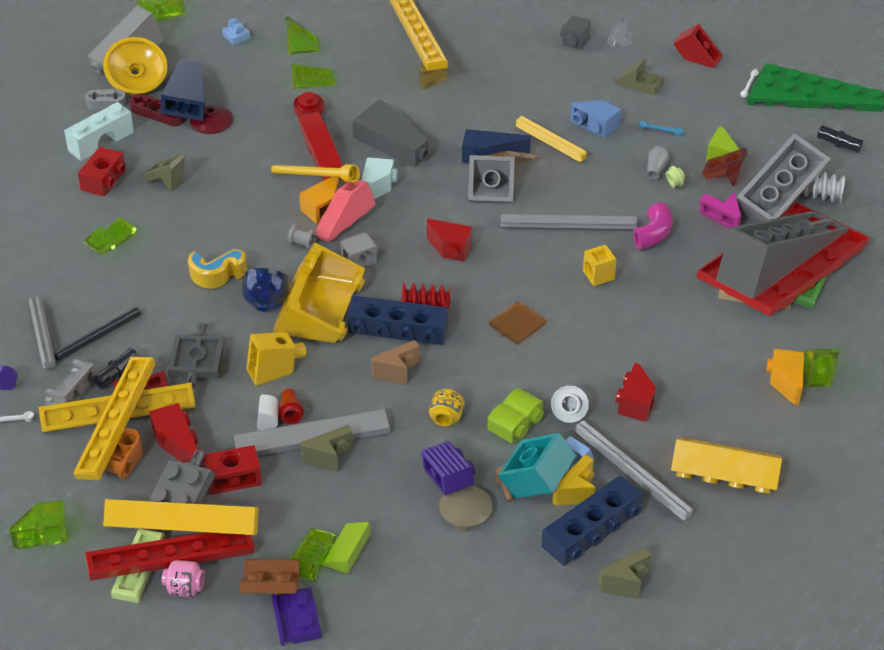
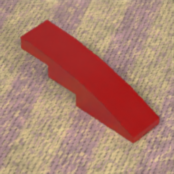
M319 112L297 116L309 154L313 157L315 166L341 168V160ZM321 176L323 181L326 180V179H328V178H330V177Z

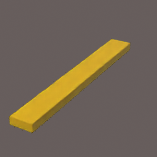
M390 0L426 70L448 68L446 57L414 1Z

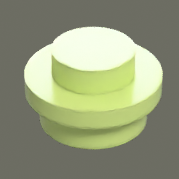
M675 166L669 167V171L665 173L669 184L673 188L683 186L685 180L683 171Z

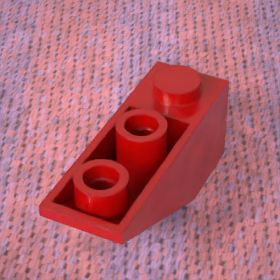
M179 403L149 411L151 427L159 447L182 463L190 462L196 449L203 451L202 447L197 448L198 439L194 429H189L188 426H191L188 413L187 411L182 412Z

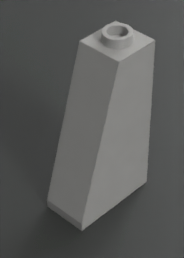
M136 6L88 55L92 63L91 68L98 74H104L103 62L105 54L115 42L121 39L141 37L154 42L156 45L162 43L164 39L152 13Z

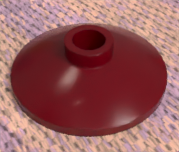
M217 105L205 106L203 121L190 119L191 127L203 134L220 133L228 129L233 122L232 113L228 109Z

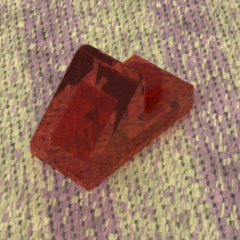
M743 148L708 159L702 171L705 179H710L713 177L718 178L725 174L732 186H735L747 154V149Z

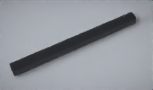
M134 307L54 352L56 360L60 361L141 315L140 310Z

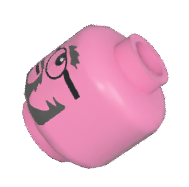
M175 560L171 562L168 569L163 570L162 585L166 586L170 596L193 598L197 592L202 591L204 586L205 573L204 570L200 569L197 562Z

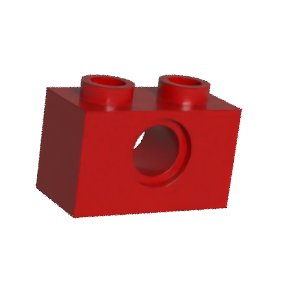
M99 146L78 172L80 189L85 192L105 196L114 187L119 177L126 171L123 152Z
M255 445L208 453L203 458L204 468L210 469L215 474L209 487L210 495L262 485Z

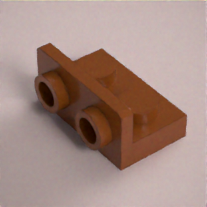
M246 559L244 561V577L240 581V593L296 594L300 587V561L298 559Z

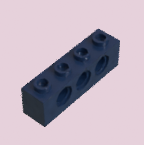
M353 296L347 314L348 333L443 345L448 328V308Z
M619 475L542 530L541 547L563 566L572 560L576 561L591 546H597L609 533L616 532L624 522L639 515L642 510L643 493Z

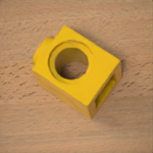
M606 244L584 251L583 272L593 286L615 280L617 259Z

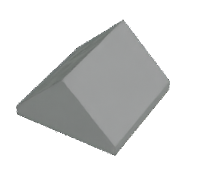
M470 155L468 201L513 202L515 157Z

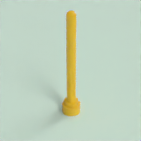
M345 164L341 168L273 165L271 167V172L274 174L340 177L343 181L351 183L357 182L360 177L359 167L355 164Z

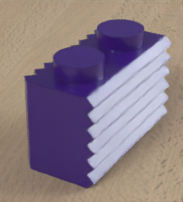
M447 440L445 443L442 442L436 446L432 445L431 448L428 447L426 450L423 449L421 451L424 471L444 493V496L474 485L473 476L475 475V468L471 460L466 461L459 447L455 448L450 441Z

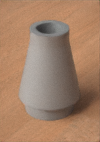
M656 146L649 151L646 173L648 178L658 179L669 162L670 156L666 148Z

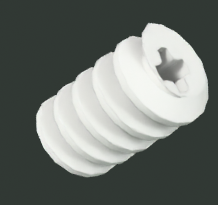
M824 172L821 178L817 175L803 191L804 197H808L812 192L813 199H817L819 194H821L822 201H826L828 196H830L832 203L838 197L841 203L845 176H842L837 181L836 174H833L830 179L827 178V172Z

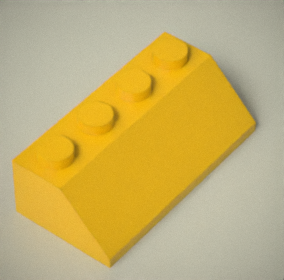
M678 437L676 439L671 470L676 471V476L691 479L692 474L703 476L702 481L718 484V479L729 481L728 486L744 489L746 484L755 486L754 491L770 494L771 489L777 490L782 456Z

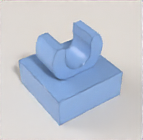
M237 18L228 20L229 26L222 29L223 36L232 45L251 39L250 31L242 23H237Z
M569 436L566 443L576 455L570 465V469L584 455L594 459L590 448Z

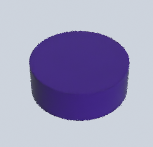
M0 366V390L14 388L18 379L17 372L9 366Z

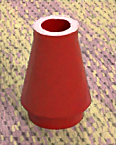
M285 389L281 393L278 414L280 419L286 424L298 423L304 414V409L293 389Z

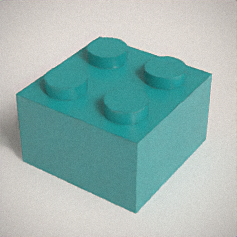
M560 433L523 439L499 472L498 477L514 498L551 494L558 488V484L564 474L570 470V465L576 455Z

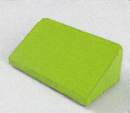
M346 523L325 558L323 566L348 574L371 534L370 523Z

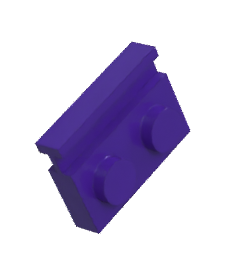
M311 587L299 589L296 594L280 596L271 594L281 646H285V643L288 642L296 644L321 639V630Z

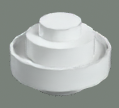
M567 385L554 393L551 408L559 420L574 423L580 421L586 415L589 401L582 389Z

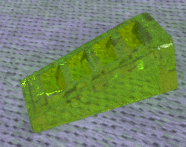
M291 64L293 89L335 85L333 69Z
M315 528L309 530L290 558L300 561V578L311 581L316 579L325 558L336 540L335 534Z

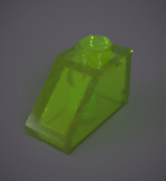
M137 0L136 2L137 6L151 12L156 22L182 15L185 12L184 0Z
M814 348L804 350L803 375L806 388L832 386L839 354L838 349Z

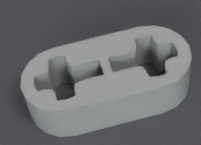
M119 89L91 90L85 95L86 105L91 110H103L117 102L124 107L127 104L125 92Z

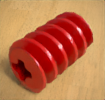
M403 283L401 302L447 307L449 312L451 285L448 292H446L444 285H441L439 290L436 291L434 284H431L429 291H426L425 284H421L420 289L417 290L415 283H412L410 289L407 290L406 284Z

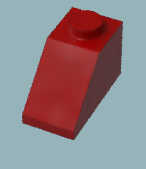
M700 24L682 32L673 43L685 60L710 68L715 67L723 56Z
M427 218L426 238L442 258L465 262L472 245V226Z

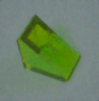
M287 16L285 18L288 54L318 52L320 50L319 40L316 35Z

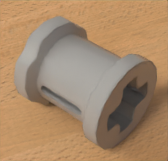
M293 224L288 233V243L291 245L295 243L304 245L307 249H311L313 244L316 243L317 231L315 229H310V231L301 229Z

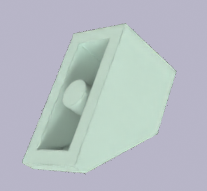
M367 157L361 181L368 182L374 199L390 192L392 183L397 182L398 170L394 169V160Z

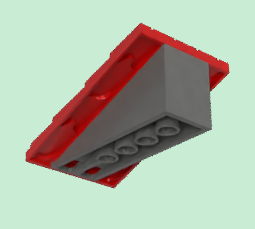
M795 202L779 218L730 227L724 252L700 268L696 278L703 282L706 281L707 284L724 291V293L739 301H743L748 306L770 317L794 302L796 297L812 288L817 281L843 266L845 261L861 252L868 245L870 237Z

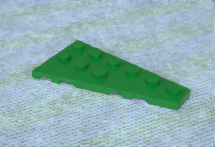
M765 63L747 99V105H754L755 102H764L766 106H774V103H784L788 107L822 109L824 105L833 106L836 110H842L844 106L853 107L856 111L882 112L884 108V92L878 89L862 87L858 84L821 77L817 74L780 67L776 64Z

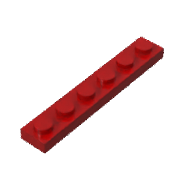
M206 532L85 552V561L89 580L93 581L169 568L171 562L175 560L201 563L254 554L255 547L251 535Z

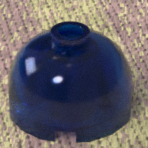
M268 268L247 270L242 279L243 297L256 310L268 312L284 303L288 295L290 279L280 271H277L276 275L269 273Z

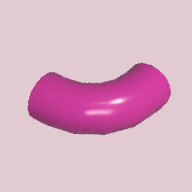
M658 202L653 204L647 212L650 223L633 229L634 242L639 251L656 246L669 236L673 226L671 210L666 203Z

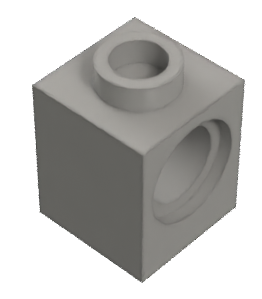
M366 232L340 241L342 257L364 268L377 263L376 253L379 251L378 245L374 239L371 240Z

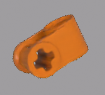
M124 429L104 473L109 471L117 474L123 480L129 477L132 469L143 455L140 435L136 430Z

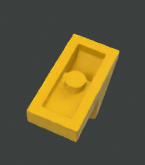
M584 455L563 476L558 484V488L553 492V504L556 506L580 504L595 493V486L590 483L594 476V459Z

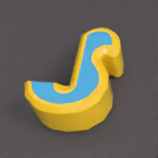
M232 249L206 263L204 258L196 251H193L188 257L190 277L195 284L202 288L215 289L227 283L230 276L240 279L247 273L246 254L242 250Z

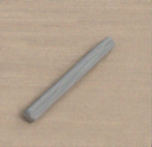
M502 214L501 227L633 230L637 228V217Z
M582 420L576 425L575 431L578 435L680 519L687 521L692 517L694 510L691 506L588 422Z

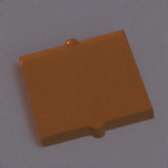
M513 151L487 155L515 157L514 164L538 160V155Z
M519 301L489 321V326L500 332L502 337H507L517 345L547 324V320L535 313L534 309H529Z

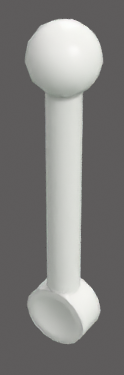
M757 69L750 73L751 77L745 89L740 93L742 98L749 96L748 91L752 82L759 74Z
M27 411L24 415L0 417V422L15 420L32 422L35 417L33 412Z

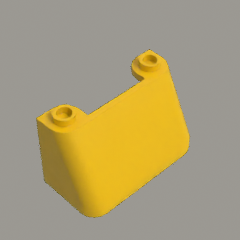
M314 243L295 273L273 331L286 332L290 337L327 343H336L337 340L342 341L348 329L344 327L345 321L343 319L351 296L355 290L359 292L365 282V279L362 278L365 268Z

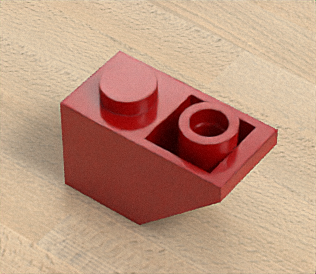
M634 363L631 372L626 371L624 387L623 389H618L615 403L619 404L618 414L647 422L654 406L656 387L641 365Z

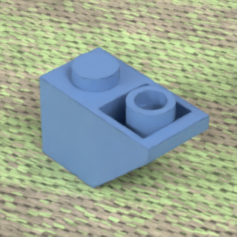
M604 100L573 102L571 104L570 121L603 138H606L620 126L621 109Z

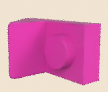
M735 192L724 203L706 193L700 198V214L729 229L730 227L741 225V215Z

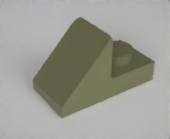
M644 58L627 67L616 79V83L654 96L663 85L664 78L645 72L646 59Z
M181 153L156 162L143 176L147 182L155 179L157 181L163 180L168 189L173 191L184 180L185 157Z
M346 425L300 442L302 461L305 464L338 471L337 455L353 449L352 430Z
M643 548L599 570L598 589L602 592L639 598L641 581L639 579L649 572L651 554Z

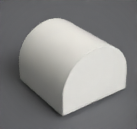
M264 394L260 396L257 420L258 430L273 429L278 425L280 403L274 396Z

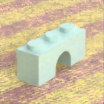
M117 102L64 130L68 151L82 161L93 155L98 149V141L104 133L117 142L133 133L134 130L131 112Z

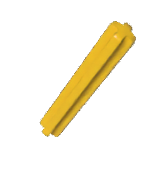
M524 116L517 118V128L578 162L586 160L587 151Z

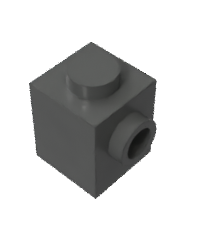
M571 15L566 25H562L560 31L562 45L582 50L590 37L591 20Z

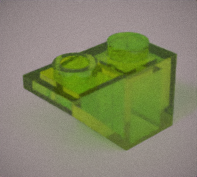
M64 500L36 503L9 528L13 548L21 549L69 542Z

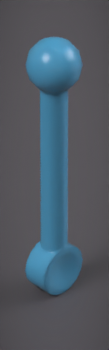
M646 121L639 123L641 129L651 128L671 132L679 137L684 134L682 128L673 129L648 124Z

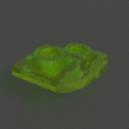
M119 217L106 229L99 226L84 240V243L97 253L102 254L122 245L133 237L137 231L133 225Z

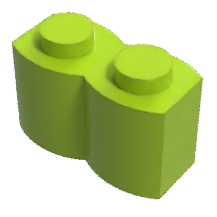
M519 387L514 389L504 402L499 404L488 416L487 430L511 444L515 443L518 439H523L528 429L541 421L544 415L543 401Z

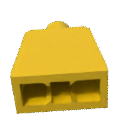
M286 332L251 334L246 370L255 386L287 376L293 372L295 359L306 357V347L303 342L294 344Z

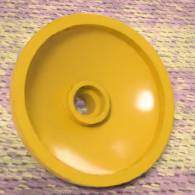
M128 37L115 42L107 50L103 62L104 74L108 82L115 89L122 90L125 94H148L156 90L165 80L167 60L163 51L154 42L141 37ZM137 71L138 74L134 75L132 74V72Z

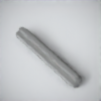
M38 296L30 298L29 305L42 366L46 370L54 368L56 362L42 298Z

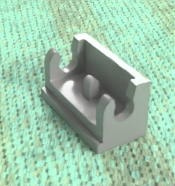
M77 359L73 360L71 364L80 369L73 368L71 374L56 390L47 389L45 391V394L50 396L44 400L45 405L81 400L97 382V380L93 381V376L96 375L94 364L90 362L88 364Z

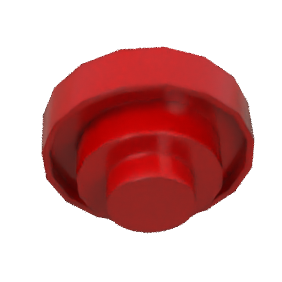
M305 92L297 96L293 101V110L298 116L319 112L321 115L325 109L323 97L313 92Z

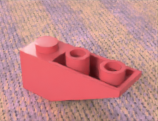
M361 180L355 183L347 182L336 191L316 228L317 239L328 242L334 240L339 233L351 227L353 222L366 215L376 205L368 182Z

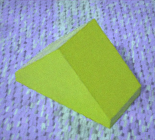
M720 126L708 144L706 162L732 170H739L742 152L723 126Z

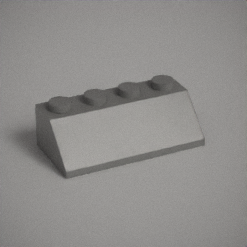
M794 133L737 196L739 211L754 222L781 217L831 161V158Z

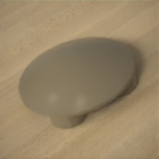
M470 486L445 496L443 494L440 499L439 509L441 515L447 522L455 525L458 531H468L470 527L480 525L492 516L493 505L490 496L484 490L475 486Z

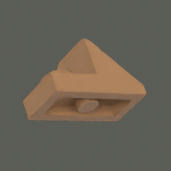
M413 340L371 357L372 376L377 379L407 384V368L420 363L419 345Z

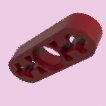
M135 94L129 99L130 110L134 114L170 126H180L185 122L183 117L161 114V110L153 111L161 109V100L144 94Z

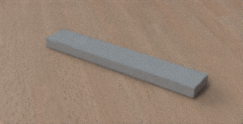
M385 409L238 434L233 435L235 448L255 445L257 457L299 450L301 449L300 442L346 425L352 430L353 440L389 434L390 426Z

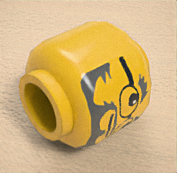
M452 389L438 390L434 394L429 408L430 417L437 425L442 427L455 425L460 421L465 405L464 398Z

